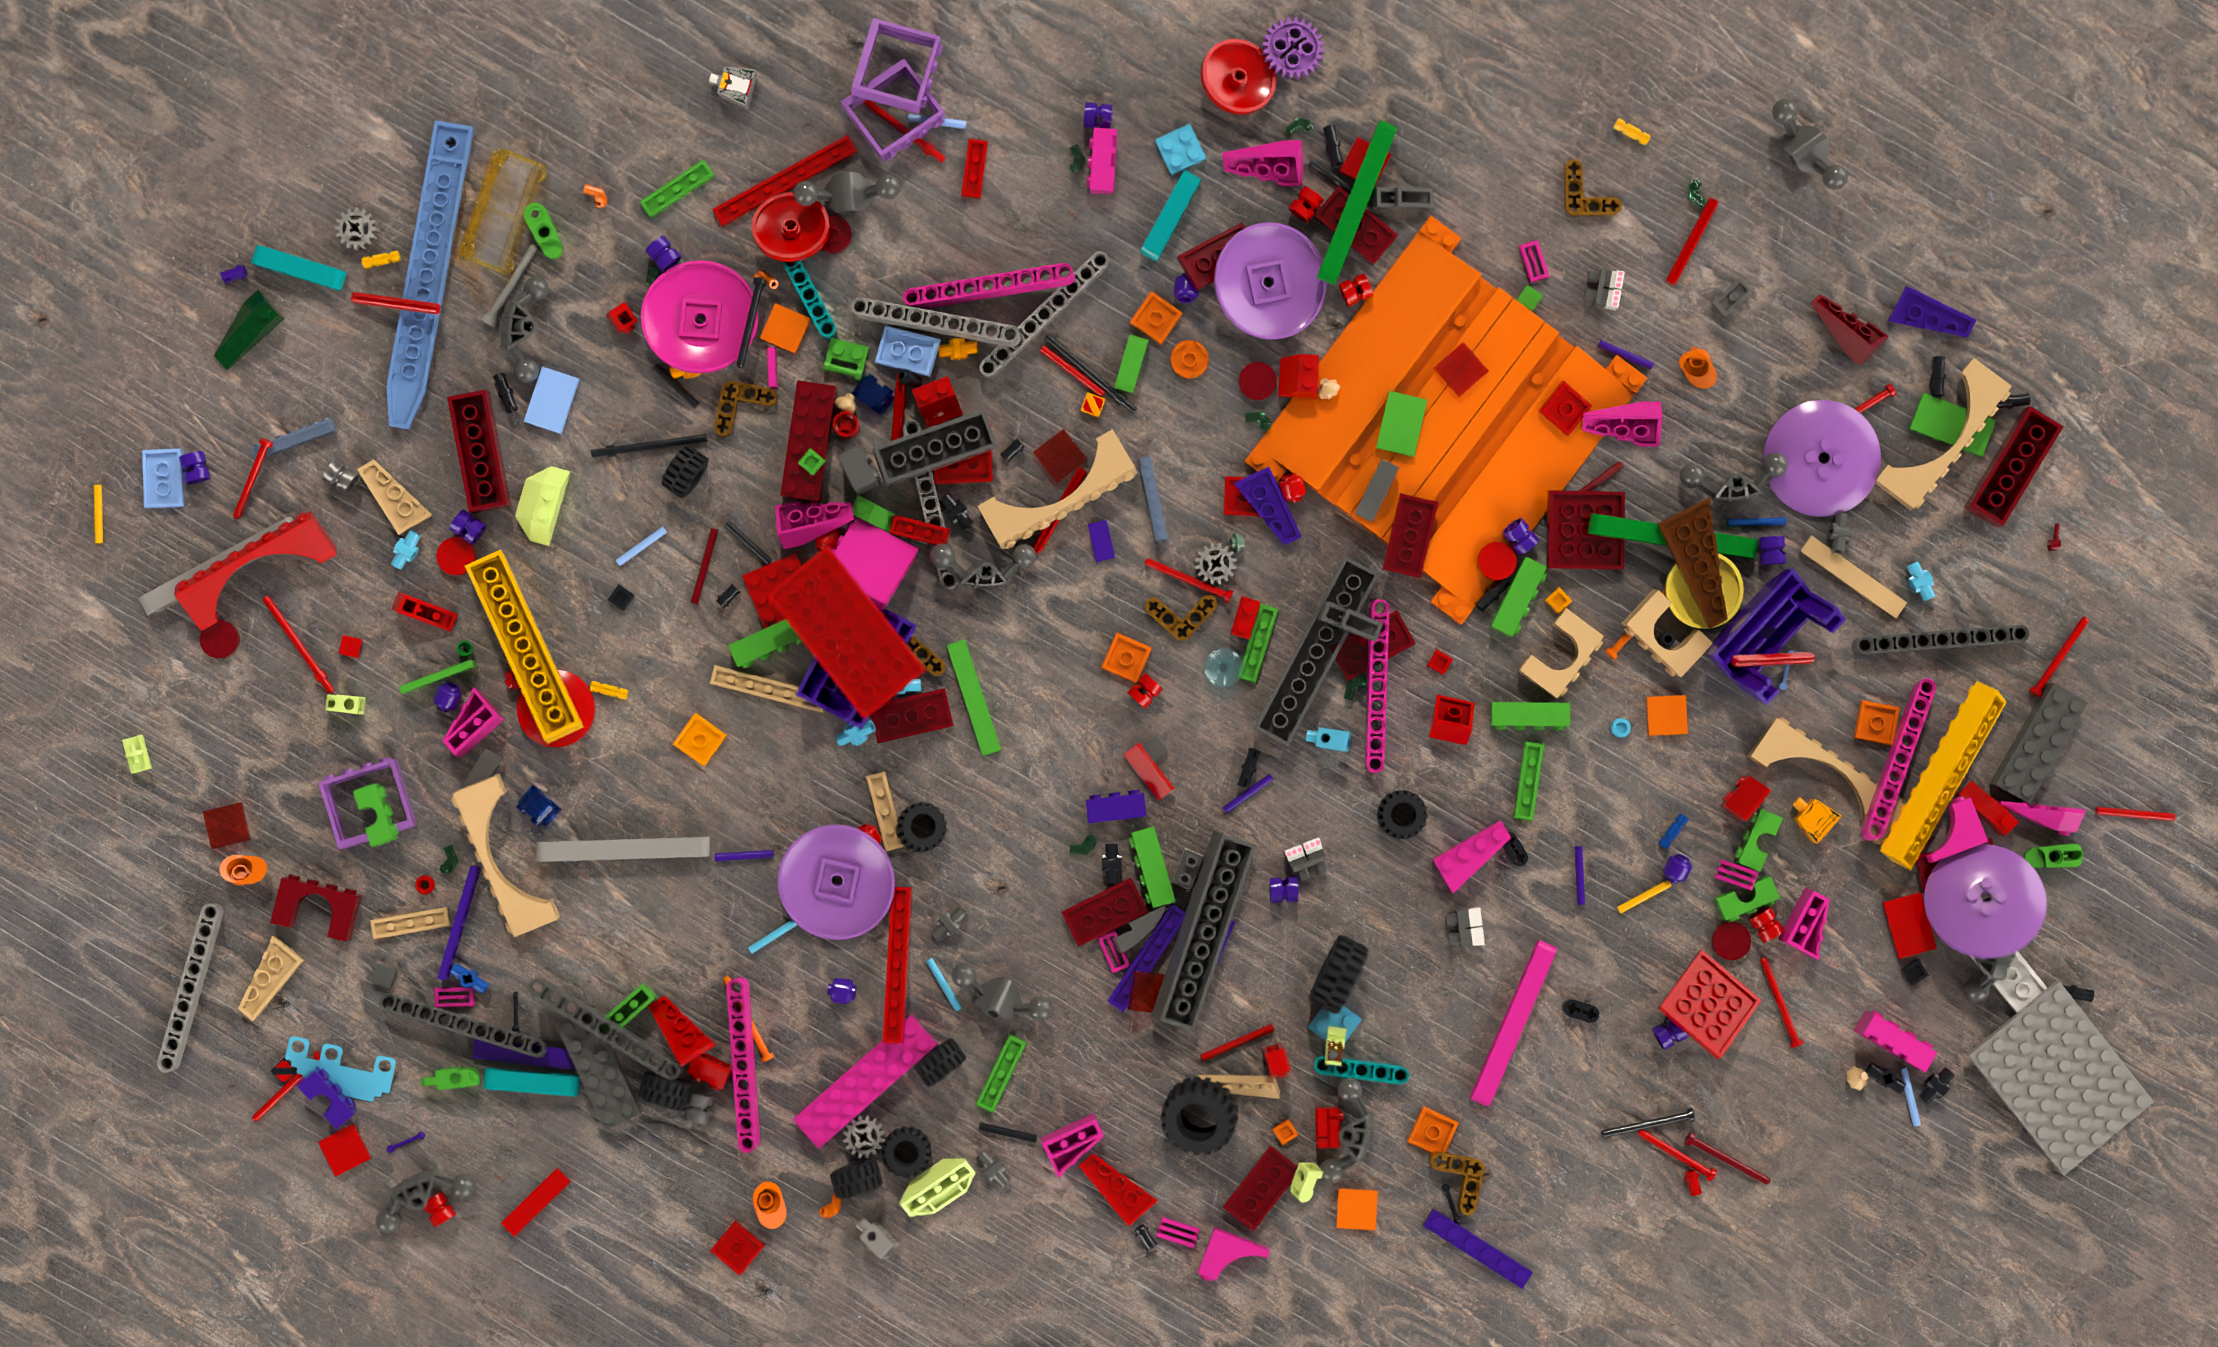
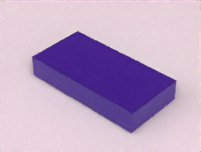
M1107 520L1088 524L1096 562L1114 559L1115 555Z

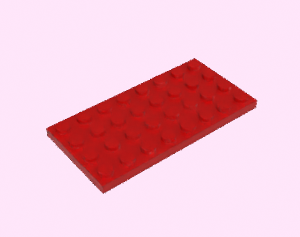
M826 546L767 594L768 598L864 719L926 671L923 664L830 546Z

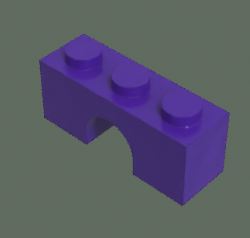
M317 1066L298 1082L297 1087L309 1100L317 1095H325L330 1099L331 1105L325 1109L323 1115L337 1129L355 1114L356 1104L351 1098H346L342 1093V1088L329 1079L330 1076L324 1069H320Z

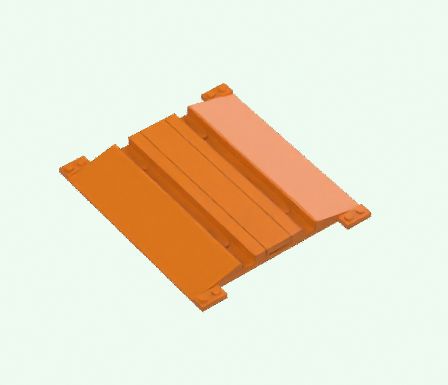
M1430 216L1373 291L1374 296L1366 300L1319 362L1317 390L1320 386V381L1327 378L1328 380H1336L1341 386L1338 394L1331 399H1321L1319 394H1317V399L1293 397L1244 462L1257 472L1269 466L1276 482L1279 481L1286 470L1290 473H1296L1297 476H1302L1307 486L1387 546L1400 493L1439 502L1422 572L1441 586L1430 603L1462 625L1476 606L1474 603L1486 593L1485 590L1494 582V580L1484 577L1478 568L1477 558L1481 549L1492 542H1503L1509 545L1516 553L1512 547L1513 542H1508L1502 534L1503 530L1516 519L1523 518L1529 526L1528 531H1532L1544 516V512L1547 511L1548 491H1562L1603 437L1582 431L1583 418L1571 434L1566 436L1538 412L1562 381H1565L1592 405L1588 412L1626 405L1637 393L1647 377L1618 355L1612 359L1605 369L1580 347L1572 346L1558 335L1560 332L1500 287L1496 289L1480 277L1482 275L1480 272L1453 255L1451 252L1462 238L1433 216ZM1389 391L1427 399L1414 457L1376 449ZM1383 459L1398 466L1399 469L1375 518L1371 522L1354 513L1380 460Z

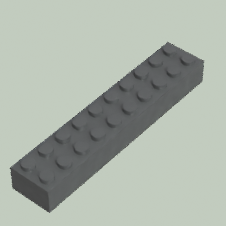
M1346 556L1344 557L1258 719L1254 730L1289 747L1349 634L1348 631L1318 620L1324 602L1329 601L1360 613L1380 575L1379 573ZM1339 642L1334 653H1332L1329 647Z
M1213 831L1151 1015L1155 1019L1188 1030H1195L1256 848L1255 844Z

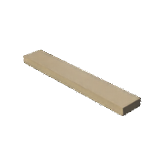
M1812 535L1799 551L1894 619L1898 617L1907 604L1906 601L1845 558L1831 552L1828 546Z
M714 665L710 680L712 685L822 713L824 711L823 708L797 696L796 693L799 686Z

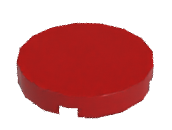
M448 538L438 547L436 554L437 563L447 574L455 576L464 575L467 573L465 565L476 561L475 548L463 540V538Z
M1492 542L1481 549L1477 558V565L1484 577L1500 581L1509 577L1514 572L1517 558L1509 545L1503 542Z

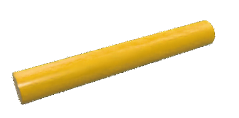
M94 485L95 543H103L102 485Z
M1666 880L1621 904L1617 909L1621 914L1672 885Z

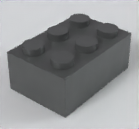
M858 445L838 455L854 490L859 496L881 486L879 481L882 479L874 466H870L873 461L865 448L861 449Z

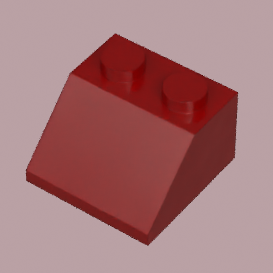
M1297 354L1280 358L1278 397L1317 399L1319 355Z
M948 376L912 390L927 429L963 415Z
M1437 694L1430 722L1429 737L1467 745L1473 727L1475 703Z
M1750 775L1741 776L1734 784L1736 786L1732 792L1728 791L1722 798L1724 802L1721 806L1738 820L1747 821L1772 790Z
M704 1052L691 1061L687 1073L691 1075V1079L697 1082L703 1080L709 1083L708 1086L719 1091V1088L722 1090L725 1088L733 1070L731 1064Z

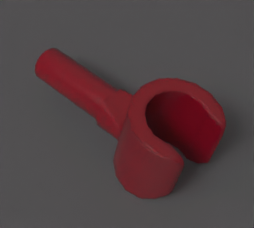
M2055 524L2053 540L2047 541L2048 551H2055L2061 546L2059 539L2060 524Z

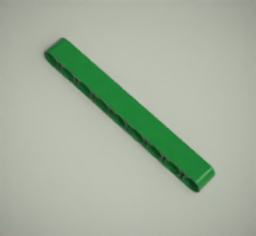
M1379 120L1318 272L1317 279L1335 285L1397 131V126Z
M1590 514L1588 534L1667 546L1657 523ZM1714 532L1719 554L1756 559L1758 539Z

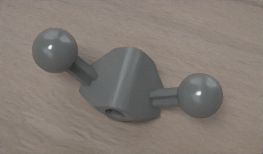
M1788 99L1778 101L1772 109V115L1774 120L1779 124H1783L1786 130V134L1783 135V145L1788 160L1795 167L1809 174L1818 172L1822 175L1824 185L1831 190H1838L1844 187L1848 180L1845 168L1840 165L1828 166L1826 164L1830 145L1825 134L1815 126H1796L1795 118L1798 113L1796 104Z
M841 172L833 175L824 190L817 189L812 182L802 181L795 186L793 196L795 201L802 206H810L816 201H825V205L836 213L852 214L863 211L873 203L876 196L884 199L895 198L900 192L901 185L898 178L891 174L881 176L876 184L872 185L858 172Z
M541 277L529 278L524 284V292L514 300L505 303L506 306L501 317L500 348L506 350L515 363V377L523 383L534 381L539 374L537 363L530 358H525L517 344L529 338L536 331L535 321L523 307L531 300L538 302L547 297L549 286Z
M1770 453L1764 458L1763 472L1754 483L1742 474H1734L1725 481L1720 489L1705 479V473L1701 466L1691 463L1681 469L1680 481L1688 488L1698 487L1709 495L1712 501H1726L1727 503L1742 499L1745 501L1750 497L1760 496L1773 477L1782 476L1788 469V461L1781 453ZM1735 480L1738 481L1736 488L1733 487Z
M947 544L934 546L930 552V560L935 567L946 568L961 585H971L975 588L977 586L993 588L997 585H1007L1008 580L1020 568L1027 569L1031 567L1036 561V552L1028 544L1016 546L1012 551V561L1001 572L991 563L983 560L975 561L965 571L954 560V550Z
M1988 897L1984 899L1983 902L1988 903L1992 900V898ZM2015 953L1999 958L1974 957L1976 964L1986 975L1982 978H1971L1965 983L1964 995L1966 998L1975 1003L1984 1001L1989 995V987L1997 980L2003 981L2006 979L2010 963L2015 958Z
M960 963L952 970L951 977L954 984L961 988H968L974 995L972 1002L992 1019L1015 1021L1019 1015H1030L1036 1021H1045L1053 1012L1051 1001L1043 996L1033 998L1029 1004H1022L1018 987L1008 978H993L979 985L976 981V970L972 965Z
M1354 1078L1343 1079L1337 1088L1340 1099L1346 1103H1351L1359 1117V1120L1346 1126L1339 1133V1139L1349 1154L1339 1160L1334 1158L1326 1159L1320 1165V1169L1323 1171L1322 1179L1331 1184L1337 1183L1343 1178L1344 1170L1364 1160L1365 1154L1370 1148L1369 1144L1372 1132L1374 1131V1114H1370L1361 1099L1362 1086Z
M434 1168L433 1170L419 1172L417 1175L404 1179L400 1184L392 1187L387 1208L381 1210L376 1216V1226L383 1233L395 1232L401 1225V1216L398 1212L400 1204L413 1210L423 1209L426 1206L433 1184L451 1189L452 1194L458 1199H468L475 1193L476 1182L468 1174H460L453 1178L436 1173Z

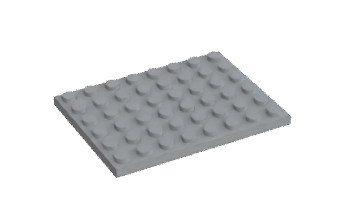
M2055 981L1966 1054L2063 1176L2154 1102L2060 981Z

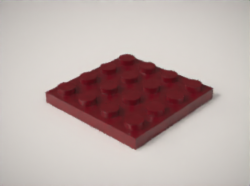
M1549 490L1547 502V569L1624 570L1625 540L1588 534L1590 514L1625 518V492Z

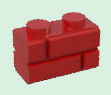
M1244 596L1241 597L1230 635L1249 640L1260 601Z
M1338 1106L1315 1107L1317 1148L1340 1147L1339 1133L1340 1123H1343V1111H1339Z

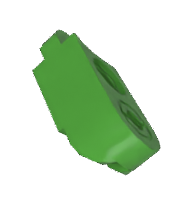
M540 203L529 204L524 209L523 214L527 225L545 256L554 260L559 259L563 254L564 247L549 212ZM533 211L539 212V216L537 218H533ZM544 229H549L550 231L547 237H541V232Z
M2066 843L2029 848L2024 852L2023 858L2033 868L2077 867L2082 863L2083 852L2078 844ZM2052 851L2055 853L2054 861L2049 859V854ZM2068 852L2072 853V857L2070 859L2067 855Z
M463 1066L435 1069V1076L420 1078L421 1086L436 1085L437 1091L481 1084L480 1074L474 1067L463 1068Z

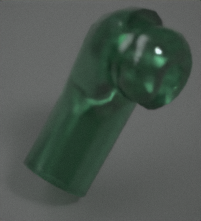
M1078 144L1069 148L1074 156L1073 162L1069 166V170L1073 174L1080 172L1085 164V156Z
M1357 676L1349 680L1344 699L1353 701L1355 691L1367 687V678Z
M1092 835L1087 836L1080 845L1070 844V854H1089L1096 846L1095 837Z

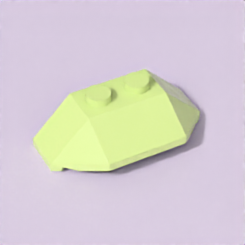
M551 466L526 478L515 517L530 541L547 546L550 545L570 471Z
M942 1159L910 1181L900 1201V1205L910 1217L934 1214L967 1192L975 1171L966 1159Z

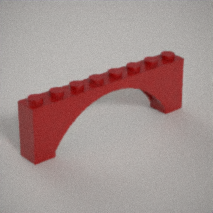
M311 511L303 512L297 515L295 520L290 523L285 522L281 524L274 532L265 533L258 541L247 543L242 550L231 552L226 559L215 561L210 565V568L196 572L187 581H180L176 584L174 596L198 628L203 631L218 622L219 614L216 611L220 592L229 577L247 562L265 555L295 554L317 560L321 564L337 555V547Z

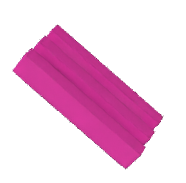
M1538 240L1520 245L1519 250L1529 282L1533 283L1549 278ZM1531 246L1535 247L1543 275L1539 273ZM1524 248H1527L1536 277H1533L1531 267Z
M775 347L768 348V386L771 389H778L777 350Z
M1721 859V865L1717 869L1718 873L1715 874V878L1752 891L1759 872ZM1725 866L1752 874V878L1727 870ZM1726 873L1741 878L1743 880L1749 881L1750 883L1749 885H1746L1741 882L1723 877L1722 874Z
M1113 930L1098 937V941L1112 973H1115L1131 965L1125 951L1121 953L1125 964H1121L1110 939L1112 935L1114 938L1118 936L1116 930ZM1105 938L1107 939L1110 949L1117 962L1118 967L1116 968L1114 967L1112 960L1108 954V951L1105 947V944L1103 942V939Z
M472 987L434 988V1006L436 1008L474 1007L475 989ZM469 991V995H439V992ZM440 999H469V1002H463V1003H439V1000H440Z
M1162 1217L1156 1236L1194 1248L1200 1228ZM1164 1223H1168L1193 1231L1194 1234L1192 1235L1164 1226ZM1162 1230L1168 1231V1232H1171V1233H1174V1234H1177V1235H1180V1236H1183V1237H1186V1238H1190V1239H1192V1241L1190 1242V1241H1186V1240H1183V1239H1180V1238H1177V1237H1174V1236H1171V1235H1168V1234H1164V1233H1162Z

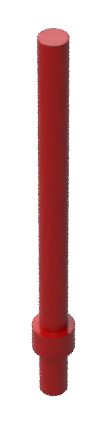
M866 100L863 103L903 135L911 131L873 101ZM919 138L913 141L922 148V152L926 155H931L941 164L945 161L946 157L938 152L930 142H925Z
M270 596L263 598L262 600L314 673L316 681L321 683L328 695L333 693L335 689L328 681L327 674L324 670L321 671Z

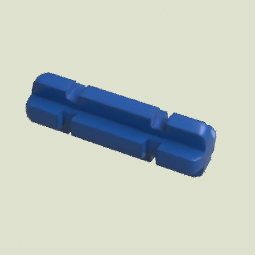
M1683 814L1677 816L1676 822H1673L1664 834L1665 837L1660 839L1658 844L1663 848H1669L1672 844L1671 841H1674L1683 829L1682 826H1685L1688 822V818Z

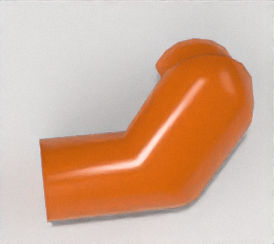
M585 184L583 193L593 196L596 207H605L607 205V197L603 189Z
M759 270L753 276L754 278L765 279L771 289L778 287V281L763 270Z
M833 1193L832 1202L820 1209V1216L828 1219L839 1213L842 1199L836 1198L835 1193Z

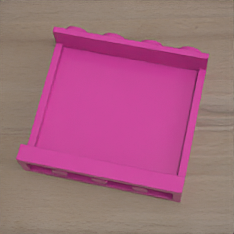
M856 517L853 523L849 522L847 525L845 536L841 535L838 539L836 550H832L878 609L883 612L915 561L919 549Z

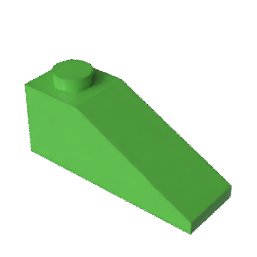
M857 496L853 505V515L890 534L893 516L896 514L860 496ZM894 535V536H896V537H898V538H900V539H902V540H904V538H905V537H901V536Z

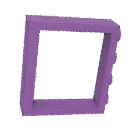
M873 18L852 84V95L920 114L921 107L925 108L926 90L930 91L933 79H930L931 74L935 73L938 62L935 61L936 57L942 53L941 36ZM879 34L932 48L916 101L863 87Z
M902 59L863 87L881 91L905 75L919 93L922 82L906 60ZM926 90V104L935 115L882 150L853 112V109L864 103L867 99L851 94L841 101L843 111L882 162L886 159L891 160L896 156V152L901 149H907L915 139L923 138L930 129L939 127L945 120V112L930 92Z
M391 757L379 760V764L372 765V762L360 766V770L354 771L351 768L342 771L343 775L335 777V774L324 777V781L318 782L339 850L368 842L369 839L367 833L346 839L331 786L390 767L392 768L407 820L396 823L398 831L418 826L398 759H391Z

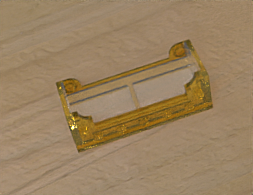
M504 148L493 150L456 259L501 275L512 273L515 267L512 255L525 220L523 215L524 209L531 203L537 184L545 180L547 171H545L546 165Z

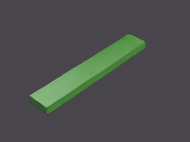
M966 640L947 645L948 652L982 755L985 756L1000 751L1001 747Z

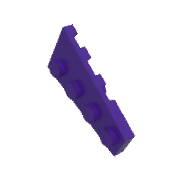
M1905 286L1888 321L1968 337L1976 319Z
M1269 466L1234 483L1283 545L1302 537Z

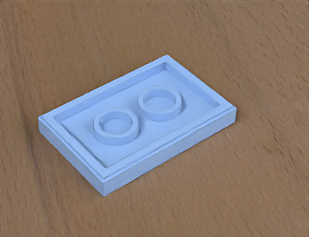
M885 325L875 363L931 377L941 340Z
M542 367L524 422L562 434L580 379Z
M183 449L142 450L145 509L185 507L184 469L181 468L179 456L183 455Z

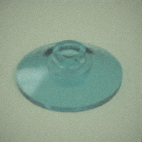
M1226 648L1217 649L1206 659L1204 666L1206 677L1212 684L1218 687L1232 686L1239 681L1243 674L1242 659L1233 650ZM1223 664L1227 666V671L1225 672L1220 670V666Z

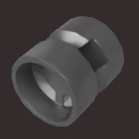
M335 459L325 470L322 480L331 486L336 485L338 491L348 495L358 483L360 474L351 468L346 470L345 465Z
M690 1091L687 1099L689 1107L685 1108L683 1119L693 1123L708 1124L710 1117L708 1109L712 1107L714 1096Z

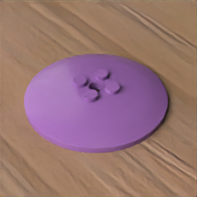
M1259 223L1239 231L1226 243L1216 262L1214 287L1219 305L1226 317L1238 329L1253 337L1276 340L1297 334L1315 319L1325 299L1327 282L1317 279L1323 262L1313 243L1301 232L1290 226L1280 223ZM1265 277H1269L1272 280L1270 288L1266 287L1263 283Z
M1830 400L1806 402L1787 411L1773 425L1766 438L1763 450V460L1768 454L1777 452L1783 454L1788 461L1787 471L1780 477H1773L1768 483L1774 494L1789 508L1799 513L1816 517L1833 516L1837 513L1846 512L1858 505L1875 485L1881 465L1879 441L1870 423L1863 415L1850 406ZM1822 452L1826 453L1829 457L1828 462L1822 464L1818 459Z
M826 825L804 833L788 848L778 872V891L786 912L802 929L821 938L844 940L868 932L883 919L893 900L895 876L887 853L870 835L850 826ZM838 875L843 879V883L836 885L833 883L832 878Z
M1981 844L1941 859L1929 875L1924 892L1926 915L1936 934L1953 949L1977 958H1999L2021 950L2037 935L2046 914V893L2035 869L2018 854L1995 845ZM1982 894H1989L1992 900L1986 903L1981 900L1980 896Z

